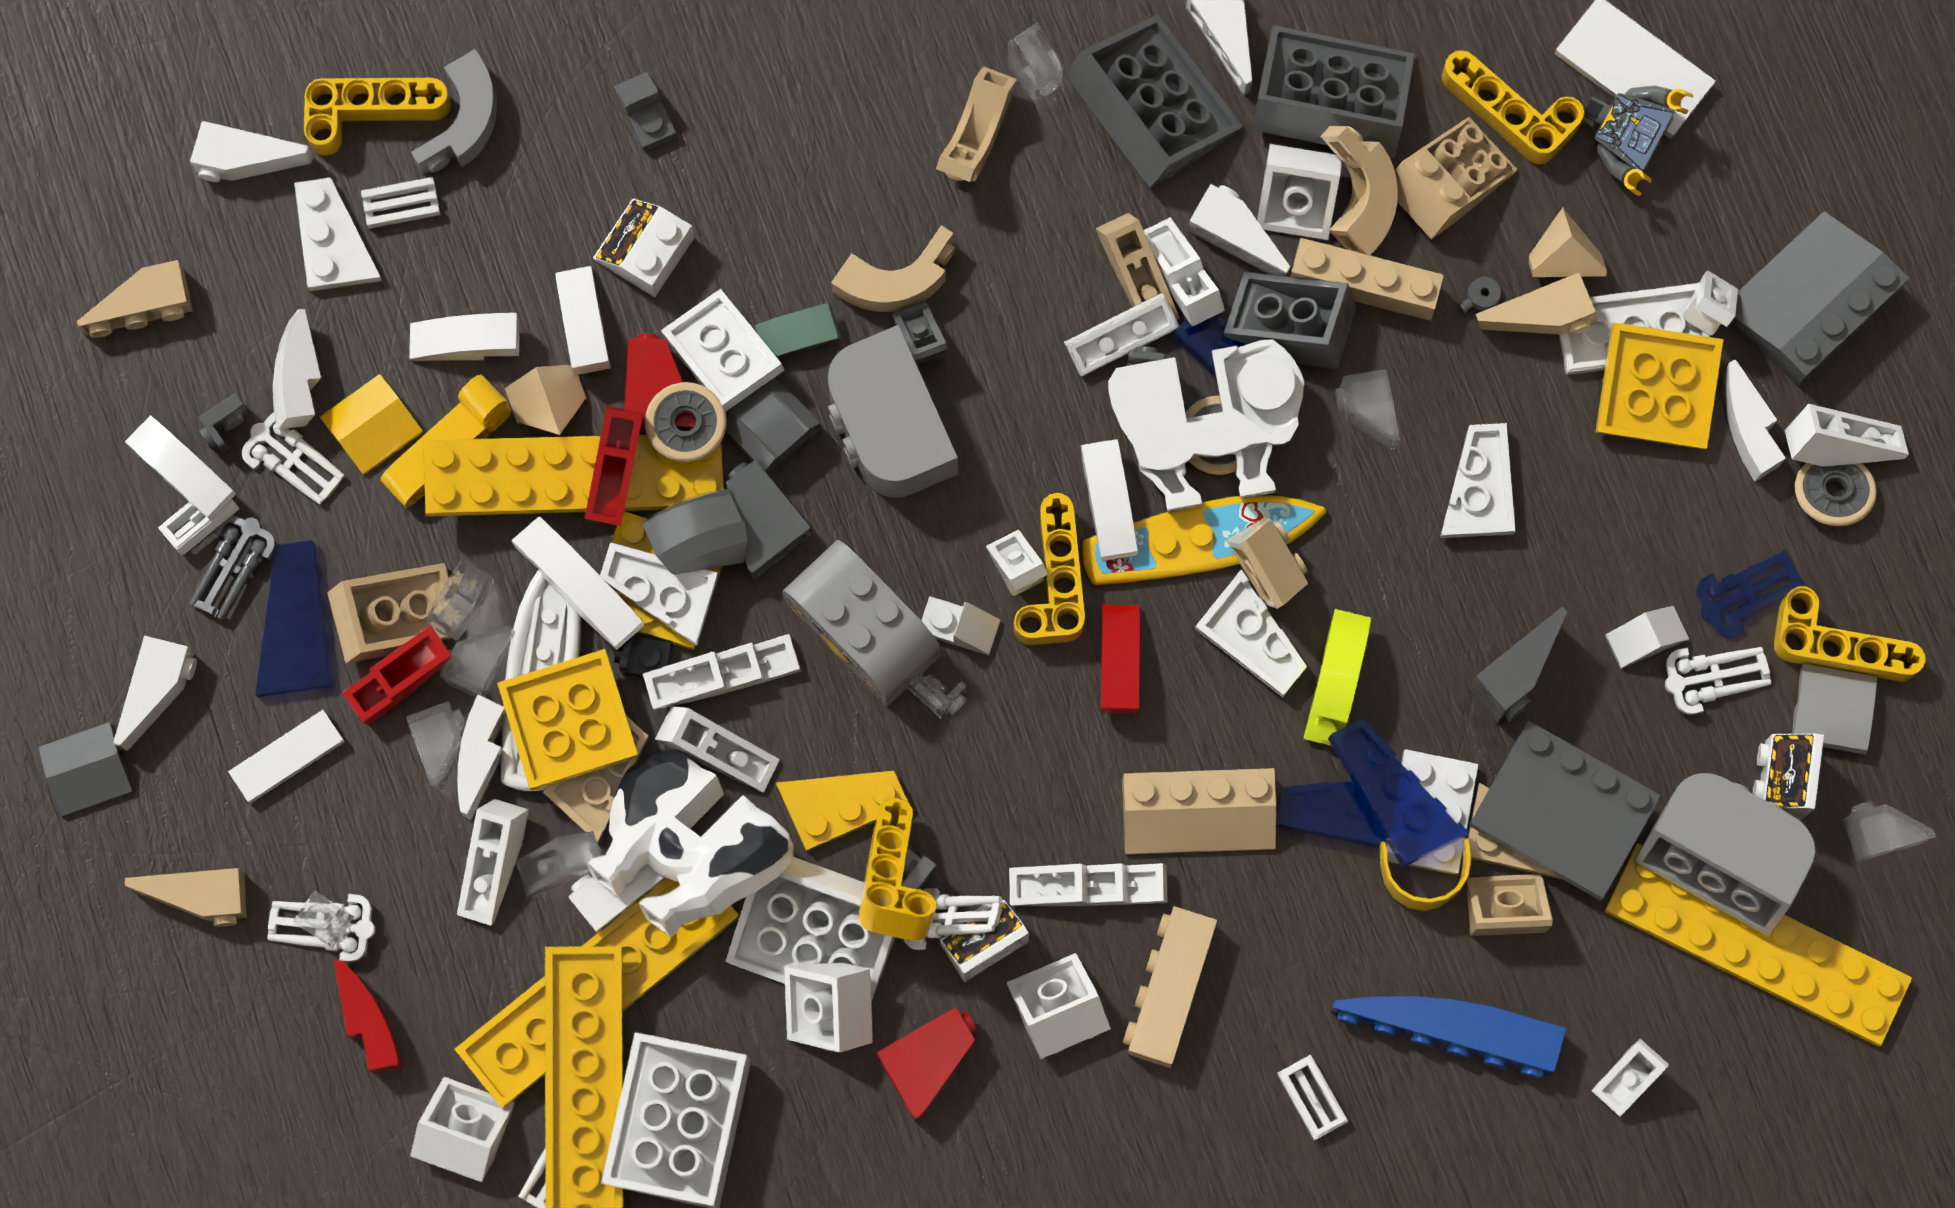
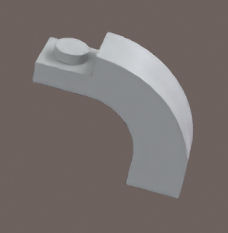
M476 49L444 67L450 83L460 97V110L455 122L448 130L411 152L422 174L428 171L437 172L450 162L449 159L453 156L461 168L464 167L482 151L492 134L497 115L496 95L489 72Z

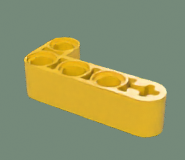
M1461 50L1453 52L1445 62L1442 82L1446 89L1530 162L1544 164L1550 161L1579 129L1584 116V109L1579 100L1568 96L1559 98L1541 115L1471 53ZM1461 68L1466 71V73H1459L1458 76L1453 73L1454 70L1459 71ZM1489 90L1495 95L1496 99L1484 101L1479 97L1478 92ZM1567 112L1571 114L1574 122L1569 124L1563 123L1557 118V114ZM1511 113L1520 116L1523 123L1512 125L1508 123L1505 116ZM1537 137L1544 138L1549 142L1550 147L1539 149L1533 144L1532 140Z
M436 78L316 79L307 86L305 91L304 132L313 151L319 155L328 156L337 152L341 146L342 121L440 120L450 112L451 99L444 83ZM329 94L332 96V100L326 105L320 106L315 104L317 98L321 95ZM359 94H367L369 96L367 102L363 105L352 104L354 97ZM394 94L405 95L404 101L399 105H390L388 103V100ZM413 94H417V96H418V97H415L416 102H417L416 105H415V101H414ZM432 95H438L433 104L428 103V101H431ZM322 129H330L332 131L326 140L319 141L314 139L316 133Z
M482 374L472 378L458 394L460 403L398 458L381 476L380 482L404 507L412 506L425 495L424 440L486 439L511 414L508 401Z
M1062 493L1048 495L1041 504L1040 524L1044 564L1048 573L1046 575L1048 603L1022 607L1015 615L1014 633L1016 638L1025 645L1070 642L1080 637L1084 629L1085 613L1074 506L1069 497ZM1052 507H1059L1062 513L1061 529L1055 530L1054 515L1051 514ZM1056 542H1064L1068 544L1071 551L1064 557H1057L1051 552L1050 548ZM1060 578H1068L1074 583L1075 587L1068 593H1060L1054 588V583ZM1064 614H1071L1078 620V624L1075 628L1066 630L1059 626L1058 618ZM1025 618L1037 619L1041 624L1040 629L1035 633L1023 631L1020 624Z
M1798 586L1792 589L1781 601L1775 632L1774 650L1777 656L1784 661L1871 675L1898 682L1912 679L1924 667L1925 654L1922 648L1915 643L1817 626L1819 598L1808 587ZM1800 599L1804 601L1807 606V613H1796L1791 607V600ZM1793 634L1799 637L1802 642V649L1793 650L1788 647L1785 639L1786 635ZM1824 641H1831L1837 645L1839 649L1837 657H1831L1824 652ZM1867 647L1871 649L1876 655L1875 663L1865 662L1860 656V648ZM1902 655L1906 656V662L1912 664L1907 669L1904 668V662L1898 660ZM1887 659L1891 660L1888 664L1884 665Z
M889 798L881 803L873 830L858 915L859 922L866 930L874 933L918 941L924 939L930 931L936 910V901L928 892L901 886L913 810L905 800Z

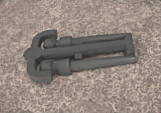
M232 515L213 530L215 534L225 537V539L220 541L216 547V554L208 566L190 605L223 620L252 570L255 571L259 565V557L263 556L269 560L272 558L277 546L276 539L270 532L262 529L261 523L255 518L243 520ZM234 524L241 527L242 536L240 537L241 533L237 528L229 525ZM259 536L267 540L266 544L264 541L256 539L251 546V554H247L242 562L244 566L240 567L237 565L251 538ZM238 541V543L236 544V546H235L233 552L231 553V551H232V549H233V547H232L231 545H232L233 543H236V542ZM220 566L224 567L204 602L201 601V597ZM234 572L238 576L221 609L218 610L213 606L230 575Z

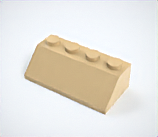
M1274 768L1123 774L1125 855L1275 850L1276 792Z

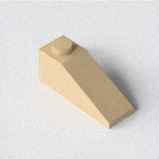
M1127 213L1097 227L1096 231L1107 257L1132 307L1163 293L1175 319H1180L1140 221Z
M1580 273L1476 314L1481 330L1560 335L1569 332L1572 335L1583 333L1592 328V323L1597 321L1596 311Z
M239 868L125 878V886L130 890L207 921H214V926H232L237 924V919L247 918L245 876Z

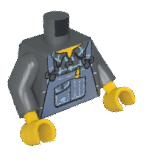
M1656 85L1632 87L1625 94L1618 93L1612 106L1594 97L1588 103L1583 117L1601 125L1595 136V140L1599 142L1597 146L1599 157L1607 171L1624 183L1635 195L1640 196L1642 194L1636 189V185L1640 180L1645 179L1651 183V179L1645 174V171L1674 119L1676 111L1682 114L1688 113L1689 110L1682 108L1680 104L1686 96L1693 98L1692 93L1680 88L1672 90Z

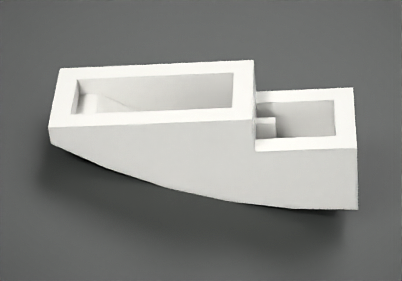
M1171 218L1143 230L1169 292L1192 327L1225 311L1219 289L1203 269L1200 257Z
M588 266L555 273L574 375L610 369L592 267Z
M298 309L288 321L275 360L273 407L277 430L306 426L315 415L310 390L321 379L305 309Z
M490 313L453 316L410 323V361L484 360V356H519L520 320L517 313Z
M1735 359L1728 364L1723 372V394L1726 415L1741 459L1756 482L1778 468L1786 458L1768 433V430L1777 421L1776 417Z
M151 415L125 441L144 462L209 520L236 495L224 481Z
M1118 439L1081 445L1082 464L1101 561L1138 555Z
M477 695L469 713L461 740L458 760L460 812L470 820L501 762L503 751L500 746L494 744V741L502 727L503 716L506 712L505 707L480 695Z

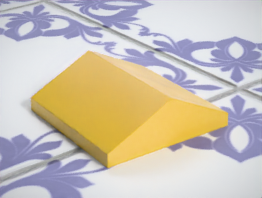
M380 374L320 416L321 420L363 476L423 433L399 397Z

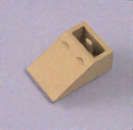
M1468 117L1400 163L1395 170L1398 190L1397 202L1423 231L1433 239L1456 223L1518 169L1475 122Z

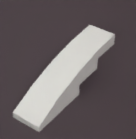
M540 516L512 539L515 548L539 569L542 577L566 598L569 606L616 650L644 626L643 621L621 597Z
M790 634L755 645L751 642L717 654L713 651L644 673L643 677L652 708L657 710L743 689L802 670Z
M1163 863L1088 866L1083 864L1009 868L1010 906H1100L1167 903V865Z

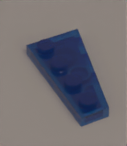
M313 540L276 546L255 693L257 697L332 687L316 549Z
M1360 719L1332 733L1328 737L1402 868L1467 836L1468 830L1461 823L1457 824L1446 812L1447 808L1437 797L1434 799L1419 783L1421 780L1411 769L1408 771L1396 759V753L1364 719Z

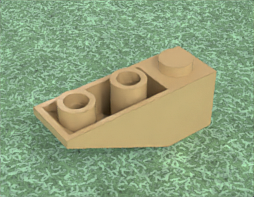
M178 260L141 268L77 321L78 327L85 336L90 335V337L99 338L110 335L113 329L122 327L139 329L147 326L148 321L161 318L163 321L181 319L184 317V313L193 311L183 267Z

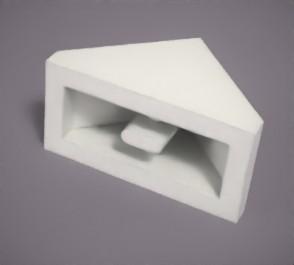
M1674 606L1645 612L1605 635L1620 669L1689 640Z

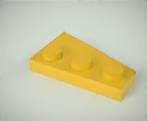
M894 771L776 783L806 852L876 822L880 805L886 799L899 798L908 803Z

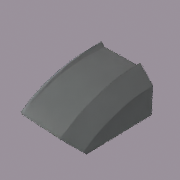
M775 377L725 412L726 435L751 462L756 460L768 476L808 439L811 440L821 431V423Z
M730 489L711 491L688 498L656 513L642 524L656 557L673 575L743 563L745 561L748 543L745 521L742 520Z

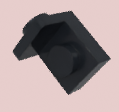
M633 635L620 648L615 649L614 663L619 664L622 675L644 678V673L669 666L672 643L634 637Z

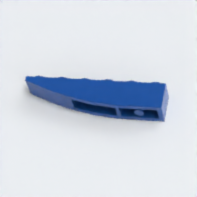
M1375 996L1335 1000L1330 1011L1338 1014L1337 1020L1347 1024L1359 1026L1360 1021L1374 1024V1031L1388 1036H1396L1397 1031L1411 1035L1410 1041L1427 1047H1432L1434 1042L1448 1046V1053L1469 1058L1470 1053L1485 1057L1484 1063L1498 1068L1506 1069L1507 1064L1522 1068L1521 1074L1536 1079H1543L1544 1074L1550 1076L1554 1073L1566 1030L1564 1027L1491 1006L1453 999L1419 996Z

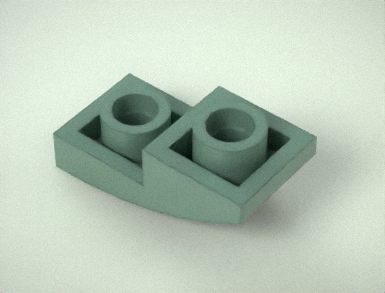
M831 303L793 312L755 325L757 334L777 358L841 338Z

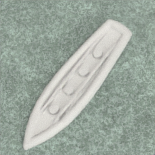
M539 569L531 580L519 606L510 641L505 680L579 657L581 616L569 606L566 598L542 577ZM505 712L502 721L501 782L517 790L531 791ZM548 786L543 787V788H540V789H537V790H534V791L545 790Z

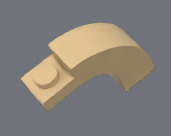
M984 66L974 79L958 127L951 141L939 157L937 170L945 172L946 176L953 180L976 181L997 137L1017 79Z
M1329 126L1320 137L1346 165L1352 180L1350 203L1346 211L1329 231L1345 249L1371 255L1384 240L1395 216L1398 190L1394 167L1380 142H1364L1362 136L1349 126Z
M941 225L920 257L911 265L899 270L887 271L875 268L851 253L831 282L832 293L856 307L876 312L900 311L917 305L932 296L946 281V270L938 265L945 266L951 259L956 249L953 246L954 233Z

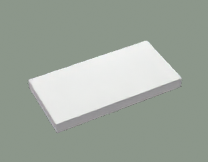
M1595 0L1554 53L1614 98H1616L1618 93L1625 94L1632 87L1654 85L1672 90L1680 88L1692 93L1693 98L1686 96L1682 99L1681 107L1689 111L1687 114L1676 111V115L1665 134L1669 139H1672L1716 82L1606 0Z
M1699 283L1590 297L1597 315V321L1592 323V328L1577 335H1572L1571 332L1564 335L1559 334L1566 375L1605 370L1611 325L1614 322L1710 337L1709 334L1683 319V313Z

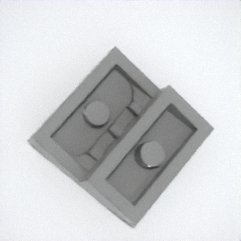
M1803 663L1799 676L1798 700L1794 709L1792 734L1824 735L1823 747L1866 755L1874 713L1877 677Z

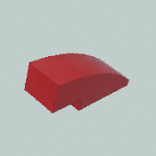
M606 406L584 519L621 526L643 413Z
M1102 605L1100 713L1138 714L1140 606Z
M430 625L369 669L371 671L369 674L343 691L342 694L362 723L370 726L424 684L452 657V654Z
M342 960L334 961L346 1033L352 1040L363 1038L368 1070L376 1074L403 1068L397 1041L378 1001L347 964Z

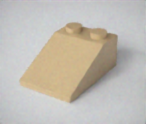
M445 563L345 580L327 592L346 664L387 656L430 625L441 640L463 634Z

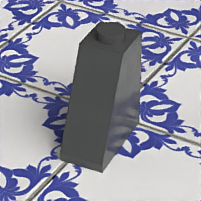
M756 460L749 465L746 462L738 465L729 473L728 477L730 479L726 482L727 489H730L742 520L745 521L748 540L745 560L749 575L753 580L757 579L812 536L811 527Z

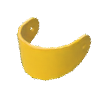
M1463 839L1461 877L1455 889L1444 896L1432 899L1414 897L1403 891L1391 877L1388 866L1385 841L1381 842L1380 867L1384 884L1392 897L1409 909L1428 911L1442 907L1459 892L1469 876L1471 863L1469 839Z

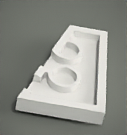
M325 178L294 183L309 291L382 281L332 179Z
M1507 423L1469 425L1440 538L1514 534L1515 521Z
M610 542L600 574L603 580L612 589L697 646L717 583L718 573L704 569L673 575L656 555Z
M1241 569L1195 626V630L1277 694L1284 697L1307 666L1283 630L1278 627L1268 612V608L1262 599L1258 597Z

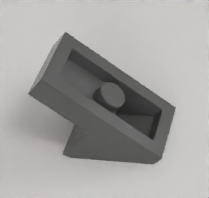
M647 72L614 86L643 151L677 137L676 131L661 102L660 93Z
M927 302L892 313L895 326L899 325L917 366L946 356L948 350L946 341Z

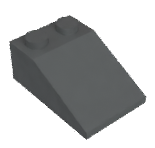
M1244 272L1224 330V335L1227 338L1247 345L1259 340H1274L1285 348L1296 363L1338 369L1357 306L1348 283Z
M1563 606L1476 675L1468 688V691L1496 724L1503 718H1506L1509 722L1512 721L1531 702L1528 696L1535 687L1567 614Z

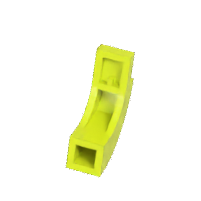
M1338 609L1334 610L1303 739L1340 748L1364 657L1371 622L1370 617Z

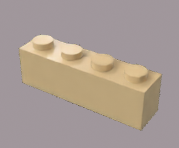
M1300 238L1290 277L1348 283L1356 302L1431 321L1444 275Z
M1175 906L1171 916L1163 913L1157 932L1158 936L1164 937L1160 951L1152 949L1145 970L1151 972L1152 977L1148 987L1140 986L1134 1007L1141 1009L1137 1023L1129 1021L1123 1043L1130 1045L1128 1055L1171 1068L1215 929L1216 919Z

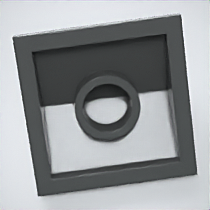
M110 722L39 747L45 777L62 818L134 793L120 749L113 744L115 733Z

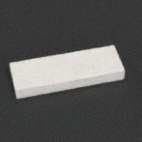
M1161 293L1065 341L1064 344L1078 374L1082 377L1128 354L1129 350H1136L1137 347L1144 346L1180 327L1165 295Z
M321 710L228 772L248 803L251 804L345 741L326 712Z

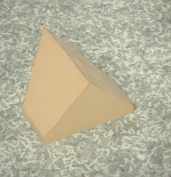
M1563 207L1529 255V266L1533 277H1569L1576 273H1580L1581 277L1606 276L1607 273L1602 254Z
M571 365L535 367L505 388L517 424H525L559 435L584 400H587L579 376L574 375Z

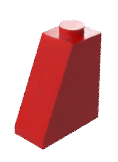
M649 333L639 334L638 338L628 339L624 408L625 410L643 413L640 433L646 434L645 415L652 399L664 388L683 382L666 339H660V336ZM682 413L675 420V426L681 431H690L696 425V418L690 413Z
M956 1007L877 1052V1057L915 1122L923 1118L975 1045V1039L972 1034L978 1032L969 1014L965 1012L960 1015Z

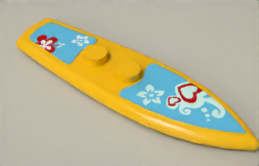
M1260 495L1240 499V496L1206 501L1202 502V506L1165 512L1133 522L1138 555L1101 561L1096 535L1085 539L1082 543L1083 565L1093 585L1153 580L1218 570L1240 564L1226 540L1259 520L1268 518L1273 523L1279 521L1289 537V540L1285 542L1287 545L1308 531L1326 514L1327 510L1323 506L1304 500L1272 495Z

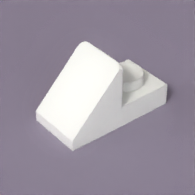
M1707 270L1683 313V319L1705 333L1713 335L1721 324L1727 327L1735 317L1738 289Z
M1019 529L986 546L1003 581L1013 596L1043 582L1044 576L1048 575L1044 563Z
M929 596L921 620L937 640L988 656L990 655L1000 623V619L970 603L964 602V605L960 606Z
M1639 1039L1597 1083L1592 1092L1615 1113L1621 1116L1660 1076L1669 1064L1645 1042Z

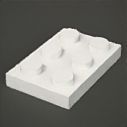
M721 289L661 330L663 337L702 386L711 390L719 398L725 412L784 371L782 363Z
M1406 749L1403 751L1386 841L1388 862L1458 875L1478 764Z

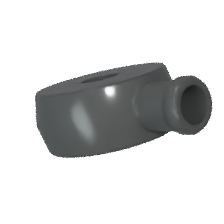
M1479 277L1470 283L1467 289V299L1459 303L1458 307L1463 314H1466L1472 308L1485 311L1495 307L1501 300V288L1494 279ZM1481 292H1486L1488 296H1482Z

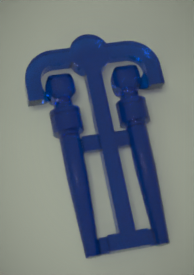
M1783 551L1735 575L1730 574L1722 578L1720 583L1717 582L1713 573L1704 577L1697 585L1696 595L1702 604L1700 611L1702 618L1712 622L1720 635L1734 637L1745 631L1743 625L1739 622L1740 619L1746 620L1755 615L1754 612L1787 595L1792 589L1804 585V582L1789 559L1787 552ZM1782 561L1783 570L1750 586L1747 579ZM1787 576L1793 581V583L1759 599L1755 595L1756 592ZM1739 583L1743 588L1742 591L1719 603L1710 601L1705 593V586L1711 584L1707 589L1711 598H1718L1722 595L1723 591L1729 592L1739 587ZM1748 597L1751 603L1746 602L1738 606L1737 611H1729L1724 615L1723 619L1728 627L1734 626L1732 629L1726 628L1719 618L1721 610Z

